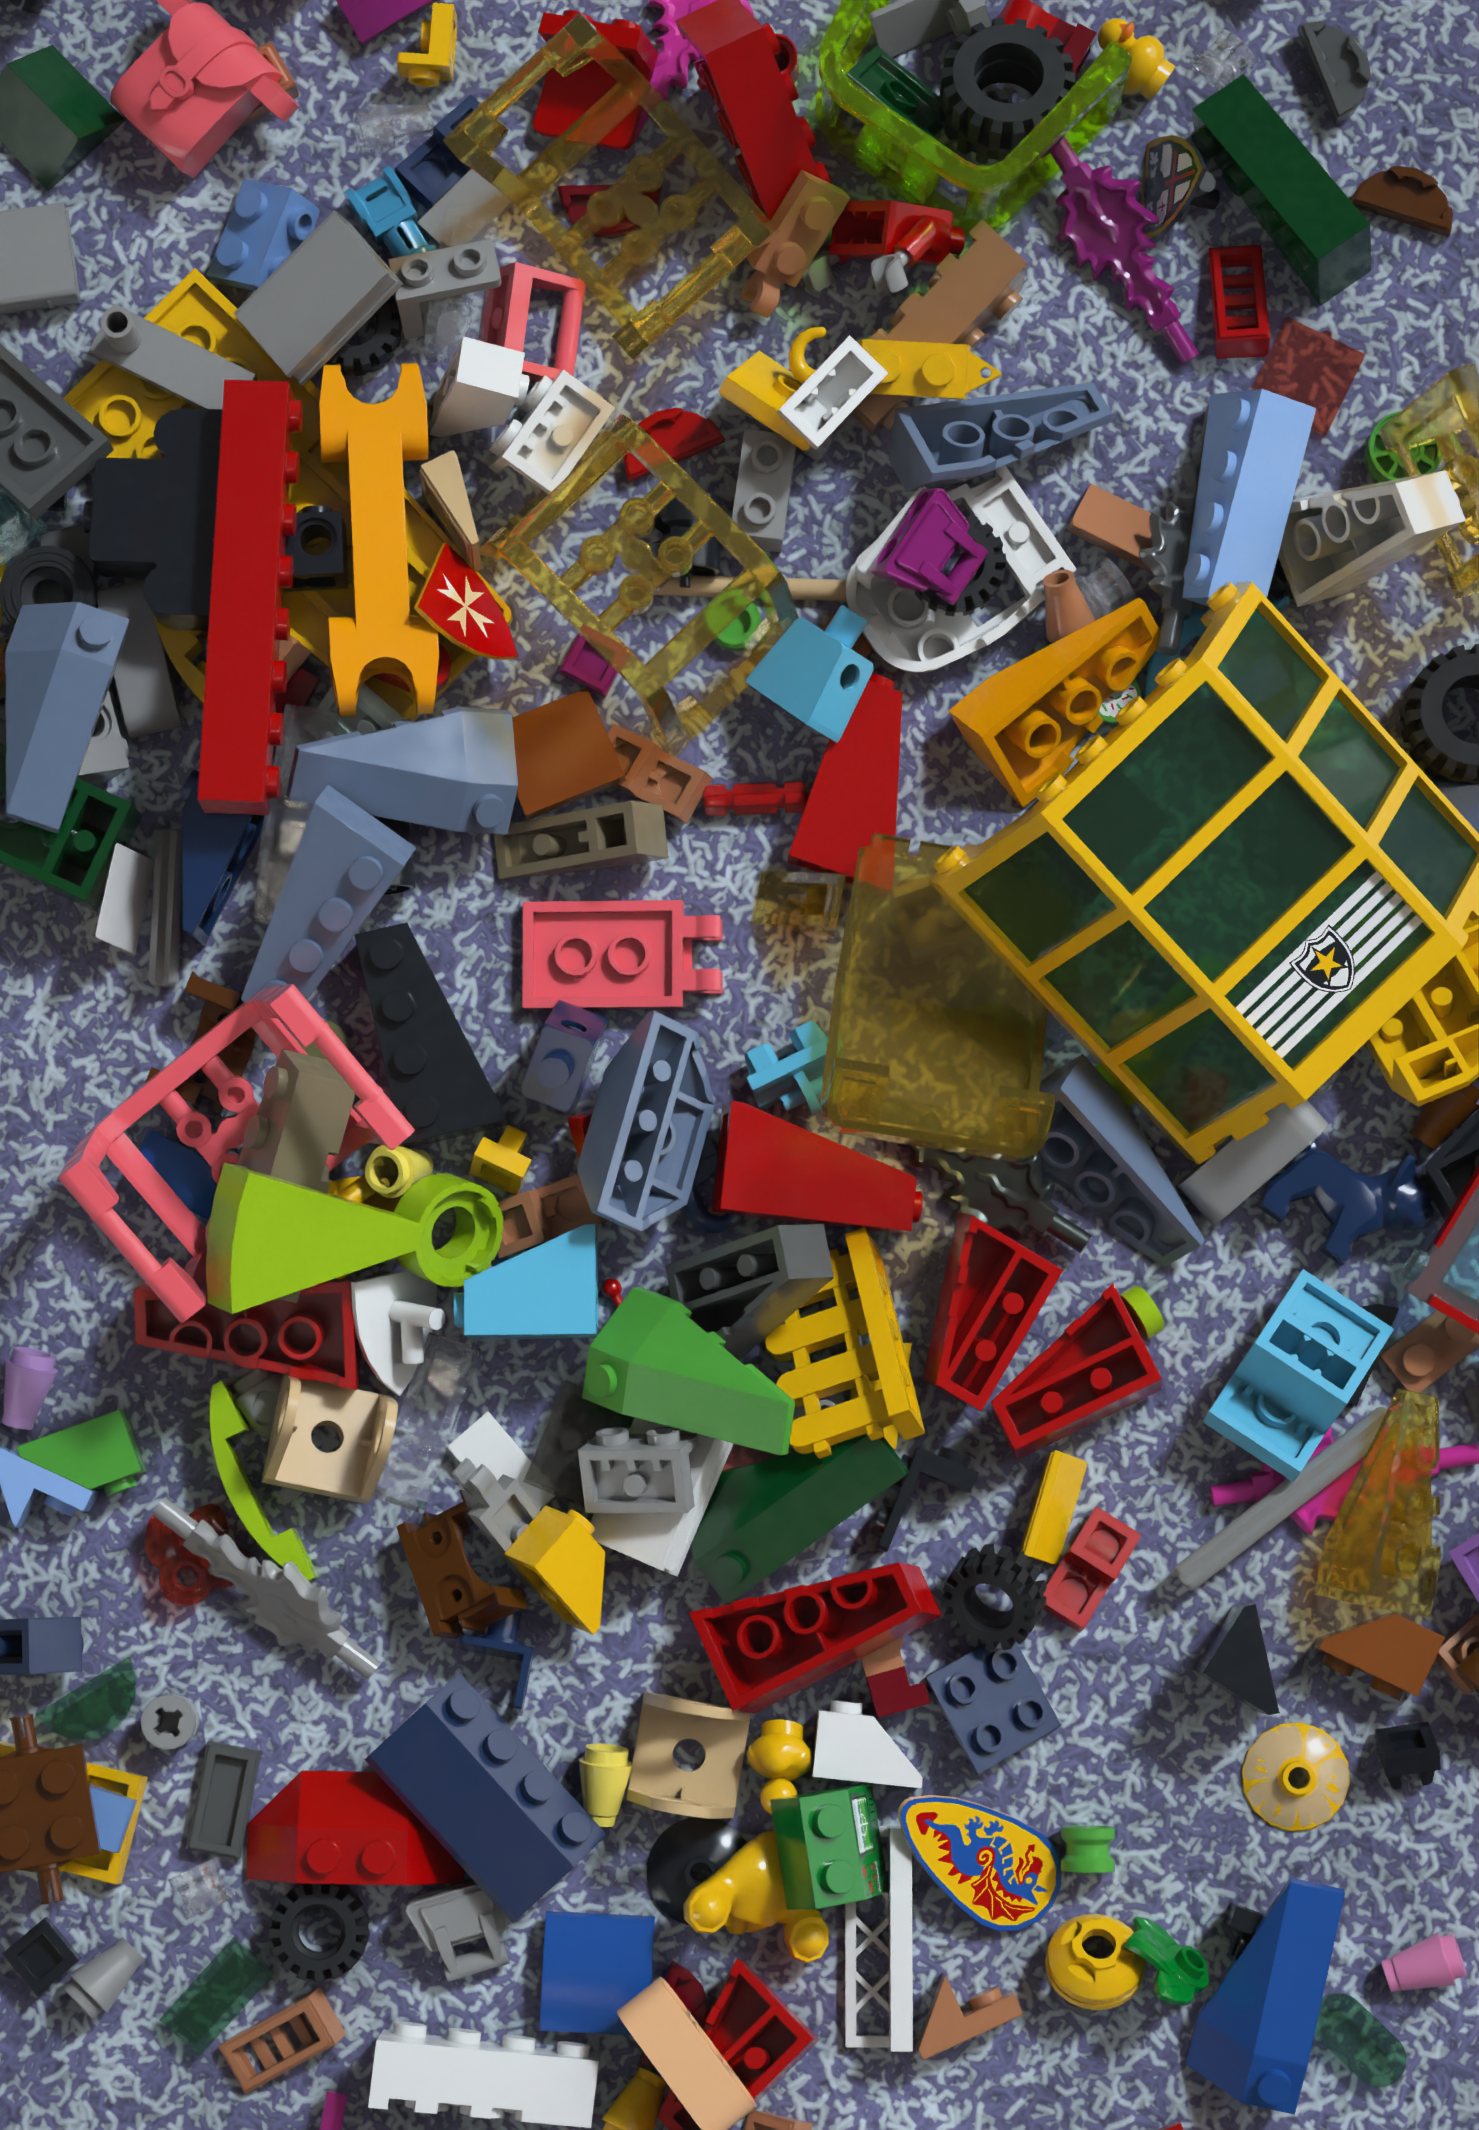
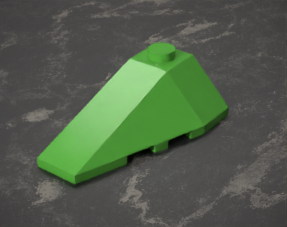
M640 1286L632 1288L589 1346L582 1398L623 1415L780 1456L788 1454L795 1401L754 1365H744L724 1348L726 1341L714 1331L705 1332L691 1320L692 1312L681 1302Z

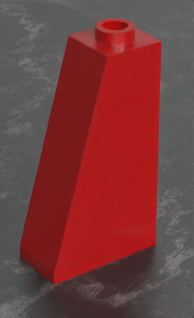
M872 673L838 743L829 738L789 850L787 862L888 897L893 882L903 692L893 689L895 682Z
M730 1101L722 1105L711 1212L808 1224H824L825 1226L850 1229L865 1227L867 1231L892 1234L911 1232L912 1223H919L923 1206V1194L921 1191H916L917 1177L744 1102Z

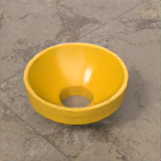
M1083 1914L1063 1923L1054 1932L1046 1952V1975L1051 1986L1069 2003L1089 2010H1108L1130 2000L1138 1991L1143 1981L1145 1959L1124 1947V1943L1134 1933L1132 1929L1120 1920L1101 1914ZM1091 1936H1102L1112 1943L1114 1952L1104 1959L1093 1958L1084 1951L1082 1943Z

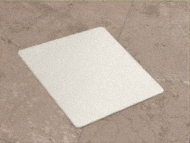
M119 843L115 844L95 937L135 954L155 861Z

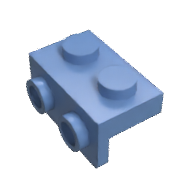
M243 179L207 276L222 285L256 291L312 233L320 213L319 208L293 188Z

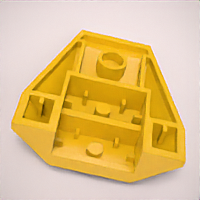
M1446 903L1435 904L1433 907L1441 914ZM1402 908L1393 909L1351 950L1352 955L1362 948ZM1370 911L1343 937V940L1347 942L1377 911ZM1413 911L1355 966V974L1416 916ZM1468 917L1462 928L1469 935L1464 947L1365 1043L1391 1090L1417 1107L1465 1088L1479 1077V918L1472 922ZM1345 922L1333 926L1332 928L1335 931H1337ZM1423 922L1342 1000L1346 1011L1430 931Z

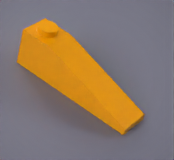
M1137 598L988 677L948 710L969 747L1015 801L1024 808L1036 798L1035 793L1049 778L1057 773H1060L1062 776L1074 761L1069 756L1087 730L1094 734L1104 721L1102 717L1097 715L1101 704L1115 691L1127 690L1156 651L1160 629L1146 603Z

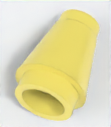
M381 1145L369 1156L365 1165V1177L369 1186L378 1194L388 1198H395L403 1195L411 1185L422 1177L431 1175L434 1167L433 1160L429 1153L421 1149L398 1145L394 1150H390Z
M593 1743L585 1746V1756L579 1758L583 1809L600 1827L616 1826L617 1815L619 1814L633 1763L628 1761V1748L614 1744Z

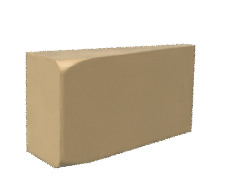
M452 450L420 465L422 496L453 544L457 547L462 558L477 572L481 570L479 539L456 452Z

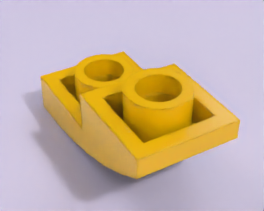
M154 616L158 633L172 664L187 688L199 703L204 706L206 663L203 660L196 666L191 663L204 650L196 638L201 631L169 629L160 624Z

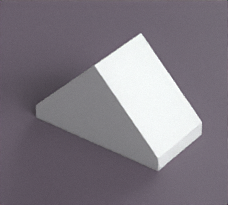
M849 335L786 401L777 413L816 450L888 372Z

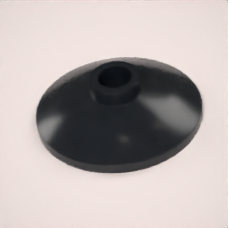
M692 1817L681 1820L667 1828L654 1843L647 1862V1882L656 1904L672 1919L689 1925L684 1919L683 1904L691 1890L701 1884L691 1878L690 1870L692 1866L696 1863H705L711 1868L713 1875L747 1843L746 1840L735 1828L718 1819Z

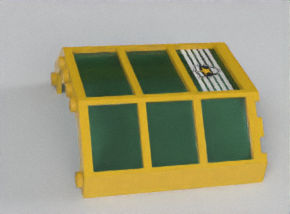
M1229 581L1216 590L1206 602L1210 609L1200 618L1207 629L1189 656L1184 661L1176 658L1166 665L1154 679L1158 686L1144 700L1137 696L1129 701L1116 714L1115 720L1119 724L1108 735L1102 738L1098 734L1086 742L1075 755L1079 762L1064 777L1057 773L1049 778L1035 793L1039 801L1029 811L978 846L966 843L962 848L957 844L949 848L934 863L933 867L937 872L928 880L1188 1160L1197 1164H1201L1213 1157L1217 1151L1216 1148L1228 1136L1232 1135L1238 1142L1266 1125L1270 1118L1265 1113L1269 1110L1275 1109L1283 1103L1290 1109H1293L1306 1101L1464 947L1469 938V935L1462 929L1466 920L1469 917L1473 922L1479 918V833L1253 582H1237L1233 585Z

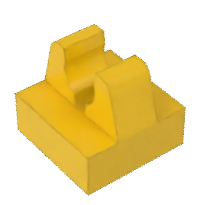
M507 1125L498 1143L483 1137L474 1153L469 1173L514 1195L519 1194L527 1178L532 1159L520 1154L525 1145L524 1141L527 1133Z

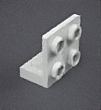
M564 369L552 379L544 375L528 392L522 407H519L526 412L522 420L519 422L514 418L509 425L503 428L489 448V451L496 455L489 468L498 473L508 465L552 497L577 464L615 407Z

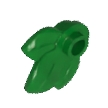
M1135 1917L1133 1924L1137 1931L1127 1939L1124 1947L1141 1956L1157 1969L1154 1989L1158 1999L1175 2005H1189L1194 1999V1993L1202 1992L1209 1984L1208 1966L1205 1959L1194 1948L1178 1945L1167 1931L1155 1922L1146 1918Z

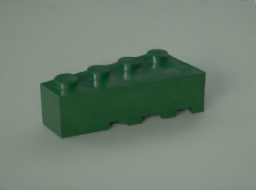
M1244 74L1192 109L1194 131L1191 133V138L1194 145L1204 158L1208 160L1210 158L1214 159L1222 170L1223 178L1228 187L1236 196L1243 199L1261 227L1267 232L1320 306L1371 271L1370 223Z

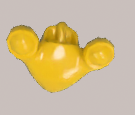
M775 1829L760 1833L748 1841L715 1874L693 1888L683 1904L685 1921L696 1932L713 1934L725 1925L729 1933L740 1935L744 1932H758L772 1927L776 1923L784 1924V1942L791 1958L805 1964L821 1958L829 1944V1929L818 1909L787 1910Z

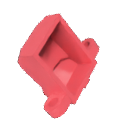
M156 0L172 16L170 26L120 77L111 90L110 103L181 172L195 178L260 102L284 122L288 121L300 105L278 84L283 75L255 49L258 45L242 30L232 27L212 6L201 2L194 3L191 0Z

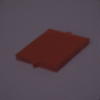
M1287 317L1252 390L1264 389L1315 407L1316 412L1311 431L1326 437L1366 354L1333 339L1330 331L1326 330L1320 333Z

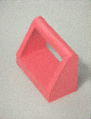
M518 262L500 267L502 284L500 287L489 289L482 341L523 352L531 288L564 292L554 368L524 361L522 374L528 375L530 382H539L544 375L552 379L563 369L574 377L586 282Z

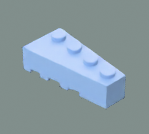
M1264 389L1210 395L1188 560L1184 570L1182 598L1208 606L1206 602L1210 596L1229 581L1233 585L1237 582H1253L1267 598L1316 412L1315 407Z

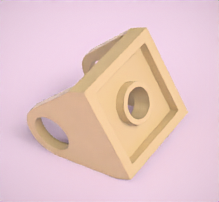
M284 1374L281 1379L261 1482L368 1504L390 1452L397 1420L398 1403L387 1395L338 1387L335 1384L312 1379L310 1381ZM319 1426L333 1428L340 1437L339 1449L330 1453L318 1450L311 1439L312 1430Z
M645 1691L626 1800L653 1810L708 1819L734 1818L751 1713L733 1711L729 1705ZM694 1739L703 1746L705 1759L699 1768L687 1771L678 1767L674 1762L673 1750L681 1740Z

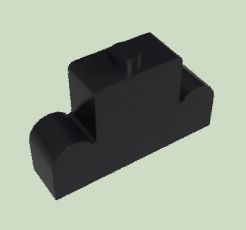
M180 408L162 415L156 423L153 433L155 445L162 459H98L95 464L93 501H85L83 526L85 533H90L89 556L100 575L104 577L145 578L143 592L147 604L157 621L164 627L173 630L208 631L222 409Z

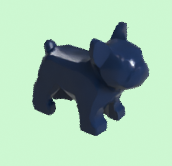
M1317 1139L1301 1151L1300 1155L1282 1174L1272 1179L1258 1206L1260 1210L1280 1223L1290 1211L1289 1204L1291 1202L1312 1197L1322 1214L1331 1223L1328 1236L1320 1252L1340 1266H1343L1348 1261L1351 1255L1350 1246L1355 1240L1386 1228L1416 1231L1428 1223L1433 1217L1434 1208L1430 1203V1194L1416 1176V1157L1411 1153L1393 1169L1368 1177L1356 1173L1334 1157L1320 1150Z

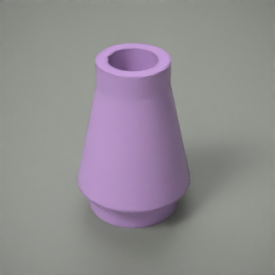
M17 1346L13 1348L11 1358L5 1359L4 1412L1 1421L3 1424L24 1430L33 1429L35 1419L58 1373V1370L54 1368L55 1355L28 1347Z

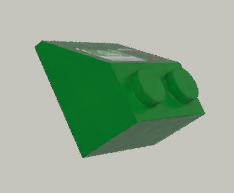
M860 1783L770 1800L787 1910L821 1909L863 1901L889 1891L872 1783Z

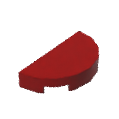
M682 408L656 411L638 423L634 433L627 442L624 455L628 483L725 443V438L714 422L709 419L706 420L697 413L683 411Z

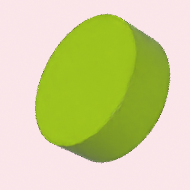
M1133 1285L1119 1294L1143 1340L1148 1341L1164 1330V1320L1158 1307L1142 1287Z

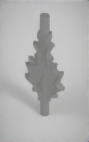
M166 1497L152 1513L154 1517L185 1540L183 1544L185 1548L210 1563L208 1565V1572L211 1575L235 1584V1591L247 1595L238 1602L239 1607L246 1612L254 1614L251 1616L252 1623L276 1635V1642L280 1646L300 1643L310 1654L315 1655L321 1651L331 1659L335 1655L367 1680L379 1667L381 1662L348 1638L350 1633L340 1625L342 1614L332 1610L328 1604L326 1586H313L299 1571L294 1562L284 1563L282 1570L270 1560H263L261 1565L256 1557H245L229 1535L218 1536L213 1527L202 1519L198 1523Z

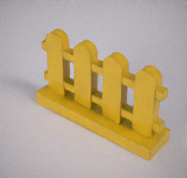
M865 1227L845 1234L849 1253L841 1255L837 1248L829 1251L834 1278L800 1308L835 1296L837 1306L800 1318L799 1310H796L785 1320V1324L778 1326L765 1339L766 1348L775 1360L786 1362L794 1359L796 1369L784 1373L776 1382V1385L795 1401V1407L804 1405L806 1412L805 1416L793 1420L789 1443L796 1452L801 1454L815 1451L819 1459L832 1455L831 1445L867 1433L871 1441L885 1437L883 1428L893 1424L904 1440L925 1434L882 1254ZM858 1288L860 1298L852 1300L850 1291ZM869 1333L871 1343L863 1346L861 1336ZM846 1341L848 1351L811 1364L810 1353ZM880 1379L882 1389L874 1392L872 1381ZM854 1387L857 1388L859 1397L823 1410L821 1409L820 1399Z

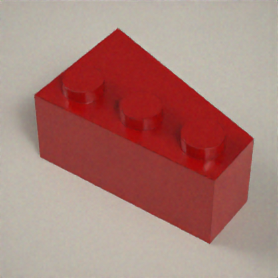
M958 1213L922 1380L967 1407L982 1411L1063 1270L975 1216Z
M1114 1283L1101 1294V1297L1079 1319L1076 1318L1043 1354H1039L991 1401L992 1414L1016 1461L1161 1391L1162 1377Z
M736 1959L716 2004L712 2007L705 2020L706 2023L703 2031L757 2103L820 2039L744 1960ZM670 2090L657 2118L669 2130H701L674 2092Z

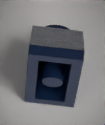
M81 1617L0 1619V1675L82 1671L84 1641L81 1634Z

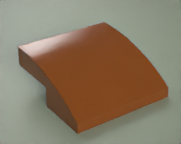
M588 688L512 717L518 777L516 795L527 820L626 781L623 769Z

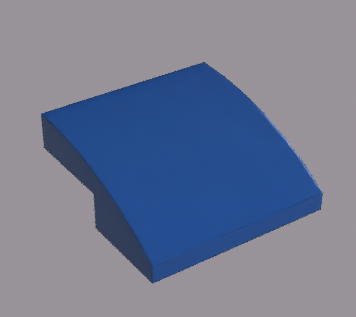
M546 1911L539 2031L631 2035L616 2011L652 1983L655 1916Z

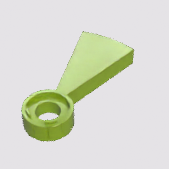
M224 1162L214 1195L208 1229L206 1255L207 1300L209 1304L234 1314L396 1258L400 1265L411 1274L444 1287L464 1286V1280L487 1270L491 1265V1261L495 1259L502 1241L503 1216L501 1208L498 1207L499 1203L495 1196L486 1188L450 1173H436V1175L431 1174L422 1177L405 1192L393 1213ZM453 1207L456 1213L454 1234L447 1244L435 1250L432 1245L431 1234L434 1223L440 1214Z

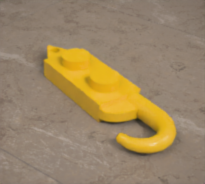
M812 327L801 332L791 344L788 354L789 368L794 378L801 384L817 370L811 368L806 363L804 357L805 348L812 340L826 335L827 331L824 327ZM873 339L856 341L888 372L868 395L967 400L968 393L1002 376L999 370L970 352L971 346L967 344ZM986 368L990 369V376L983 378L982 371Z

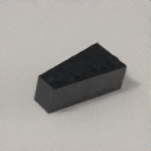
M408 923L355 934L392 1102L415 1129L402 1142V1145L413 1148L510 1125Z

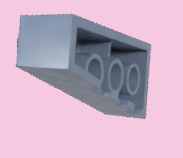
M330 785L325 787L314 802L241 997L243 1002L264 988L294 984L306 1000H308L416 849L411 843Z

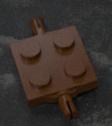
M33 1714L22 1716L25 1737L21 1716L12 1717L9 1719L12 1725L16 1751H12L0 1759V1873L14 1870L36 1872L41 1905L52 1902L48 1881L51 1883L54 1903L63 1901L65 1899L63 1897L58 1867L63 1866L72 1859L102 1853L83 1744L57 1749L38 1746Z

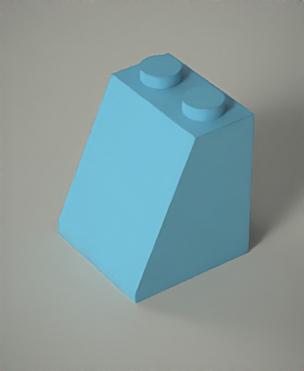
M584 1224L464 1280V1293H454V1325L457 1328H464V1336L468 1339L596 1338L598 1335V1230L596 1225Z

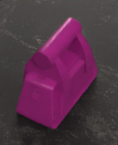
M942 488L923 489L871 564L870 571L873 575L893 582L896 586L916 592H925L928 589L934 590L942 600L954 605L989 552L982 545L975 542L967 533L969 530L968 521L945 490ZM954 551L961 553L962 555L946 577L941 573L942 569Z

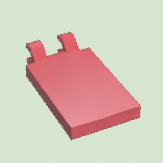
M683 900L523 902L522 1008L524 1010H553L558 1000H562L586 1010L684 1009V993L723 994V973L720 972V969H692V940L723 941V920L720 919V915L684 916Z

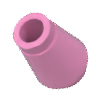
M1439 1932L1393 1955L1392 1958L1382 1960L1383 1970L1391 1992L1456 1985L1455 1979L1467 1976L1462 1955L1453 1933L1441 1937Z

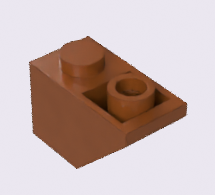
M1386 1613L1318 1637L1312 1648L1324 1653L1321 1664L1348 1677H1351L1354 1668L1374 1677L1370 1685L1371 1688L1400 1701L1403 1692L1418 1697L1445 1637L1396 1613Z

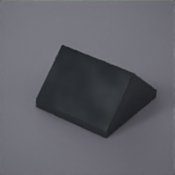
M1234 1604L1194 1665L1193 1670L1257 1712L1267 1715L1280 1713L1256 1604Z

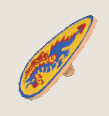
M939 1795L916 1796L905 1799L900 1804L898 1819L903 1836L916 1860L947 1896L981 1925L999 1932L1019 1931L1038 1922L1053 1906L1061 1888V1862L1055 1846L1040 1831L1013 1816L956 1797Z

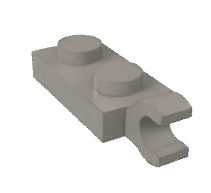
M465 1458L452 1472V1476L465 1491L478 1501L467 1514L523 1585L534 1589L504 1553L532 1522L540 1510L516 1479L503 1474L496 1480L493 1473L485 1465L481 1464L476 1468L470 1459Z

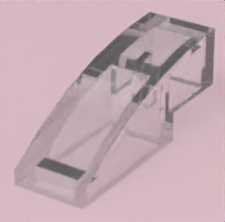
M429 1332L424 1345V1362L417 1364L396 1421L390 1452L374 1491V1498L421 1514L426 1512L481 1349Z

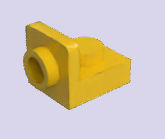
M433 3L432 19L422 21L421 52H428L429 54L397 53V67L400 77L408 78L410 84L420 87H436L440 84V80L453 81L458 23L454 4Z

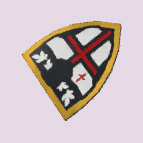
M1169 135L1159 137L1147 143L1141 205L1159 219V224L1145 227V234L1152 241L1167 233L1181 218L1189 205L1214 210L1219 202L1220 194L1217 189H1214L1216 184L1214 176L1207 171L1199 150L1189 140L1182 137Z

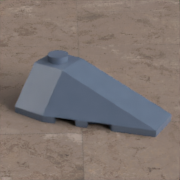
M81 602L22 605L5 652L6 817L57 834L59 833L125 644L130 619Z
M455 707L442 710V716L414 723L409 718L393 722V728L363 735L359 731L297 745L286 796L289 800L314 804L325 787L330 785L372 816L457 832L507 834L518 789L512 714L509 710Z

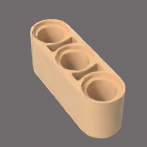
M661 1976L616 2011L624 2026L701 2130H728L757 2107L753 2097L678 1995Z

